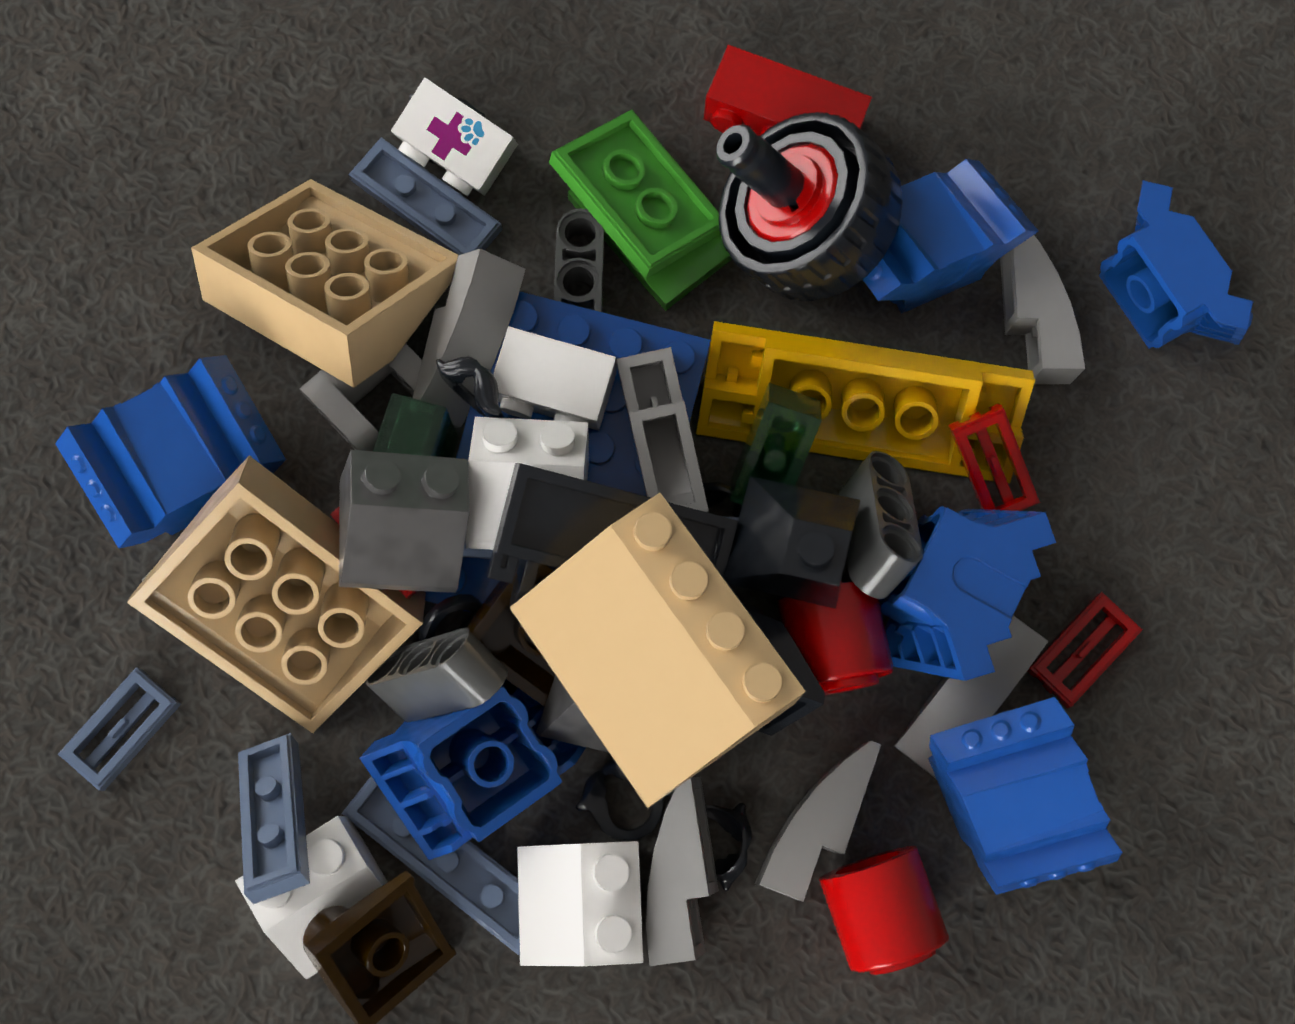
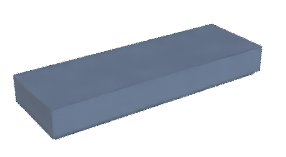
M382 137L349 173L353 183L434 242L458 255L477 249L486 250L502 231L500 222L403 154Z
M291 733L238 752L244 895L253 904L310 884L299 744Z

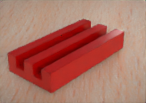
M1000 403L989 407L990 411L982 415L979 412L970 415V420L963 423L956 421L948 425L981 509L1021 511L1040 503L1008 417ZM994 424L997 427L1023 496L1016 499L1013 498L987 431V427ZM976 434L1003 504L1000 506H994L968 440V435Z
M1100 592L1039 655L1027 672L1034 678L1037 677L1049 693L1055 694L1060 699L1059 702L1066 709L1070 708L1143 629L1103 592ZM1102 609L1107 614L1105 619L1052 674L1047 669L1050 663ZM1118 624L1124 631L1075 684L1068 689L1062 683L1063 680L1103 637Z

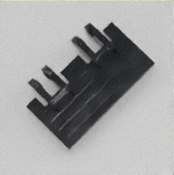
M515 463L486 577L512 584L518 559H520L509 605L511 607L534 588L540 564L552 566L555 571L608 526L651 499V497ZM668 502L724 578L738 520Z

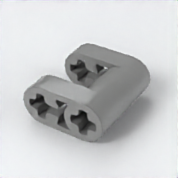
M405 344L393 361L355 388L321 369L299 390L354 450L380 452L387 446V442L354 405L390 374L413 396L422 359Z

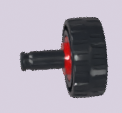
M815 112L785 119L766 130L760 136L756 135L750 126L744 124L734 125L721 135L716 148L717 160L724 167L729 168L731 172L725 183L720 200L719 231L725 250L730 254L731 259L751 278L784 298L814 301L830 298L850 289L864 279L878 265L896 235L901 219L903 197L901 181L892 161L866 133L841 116Z

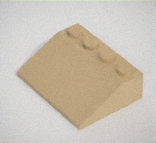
M312 179L191 248L203 301L353 388L394 360L451 284L458 254Z
M249 455L206 502L129 597L127 603L308 731L314 733L423 624L426 592L417 591L410 599H407L399 590L339 587V524Z
M658 493L608 526L510 607L514 616L647 808L654 805L793 706L806 692L661 493Z

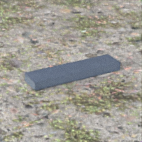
M371 776L341 814L348 817L351 822L517 955H520L518 878L470 840L454 852L428 860Z

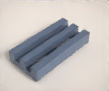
M136 667L58 755L96 789L105 791L178 709L181 703L170 696L164 688L154 682L142 669ZM139 687L144 689L146 693L111 729L86 760L79 756L81 751ZM155 701L159 702V706L100 772L96 771L95 768Z

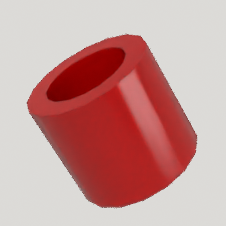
M853 582L841 584L836 609L787 597L778 600L780 620L784 623L824 690L825 695L876 685L879 683L878 678L893 672L894 667L879 599L865 594Z
M906 846L882 852L839 867L819 878L851 971L860 973L870 972L873 975L898 971L932 957L936 954V949L942 947L949 940L948 932L917 846Z

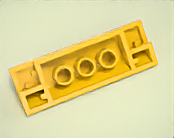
M714 321L696 434L863 461L872 451H880L895 458L903 467L969 477L948 425L956 421L960 423L970 420V415L977 412L982 415L990 411L989 407L1000 403L1006 412L1019 449H1021L1024 439L1021 426L1035 378L1031 370ZM994 424L987 427V431L1006 480L1010 484L1014 471L997 427ZM976 434L968 435V440L984 480L994 481Z

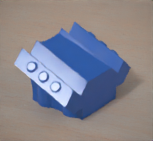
M965 159L947 173L933 172L901 186L903 204L896 235L884 257L863 281L878 301L890 300L898 306L902 314L980 280L999 258L1039 231L980 161Z
M1143 180L1137 208L1138 216L1135 232L1118 242V253L1102 261L1099 277L1149 349L1152 347L1159 348L1188 332L1239 345L1251 326L1253 301L1228 294L1232 270L1193 216L1170 211L1173 187Z
M226 355L199 358L188 373L164 376L152 388L122 404L118 403L112 407L102 408L92 423L68 426L55 443L119 549L146 543L164 532L173 535L186 528L211 496L249 455L272 473L286 460Z
M940 506L933 515L929 517L923 515L917 521L923 558L886 598L879 599L882 614L889 618L885 630L894 667L967 681L995 672L987 645L1012 638L1009 625L1023 593L1032 579L1041 577L1032 550L1054 544L1056 540L1046 512L964 509L955 512L948 507Z
M505 680L501 688L489 700L477 707L413 722L404 721L395 733L374 741L359 759L427 859L432 860L454 852L472 838L478 842L482 841L563 782L560 775L576 764L586 747L540 737L536 730L544 706L511 682Z
M1056 697L1010 711H1004L994 716L930 735L929 748L932 756L928 760L961 839L971 848L979 869L995 895L1023 887H1033L1038 883L1048 880L1062 879L1066 875L1077 872L1091 871L1095 867L1117 862L1123 853L1107 830L1111 819L1104 811L1102 803L1096 795L1088 773V759L1071 736L1075 724Z

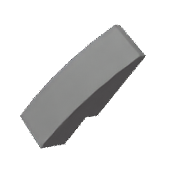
M1033 235L1000 258L1005 335H1026L1028 370L1033 371L1034 384H1071L1085 370L1080 332L1071 301L1061 278L1043 246Z
M483 249L458 255L446 306L437 308L434 311L410 412L454 428L462 426L468 416L470 405L458 396L441 378L436 360L441 359L447 362L460 357L470 356L476 359L481 366L491 371L518 299L525 268ZM473 376L466 377L461 384L475 395Z
M671 347L616 359L647 497L652 498L661 493L667 502L708 512L686 406L682 399Z
M1014 615L1009 625L1012 638L987 645L995 672L967 681L943 677L893 746L935 779V774L928 760L932 756L929 748L930 735L993 716L1048 643V640Z
M868 741L860 745L836 763L807 792L789 815L772 843L755 884L804 902L821 849L835 854H845L881 744Z
M691 777L674 790L666 808L654 847L647 891L646 931L649 966L693 961L706 953L697 898L711 896L718 892L719 889L701 777Z

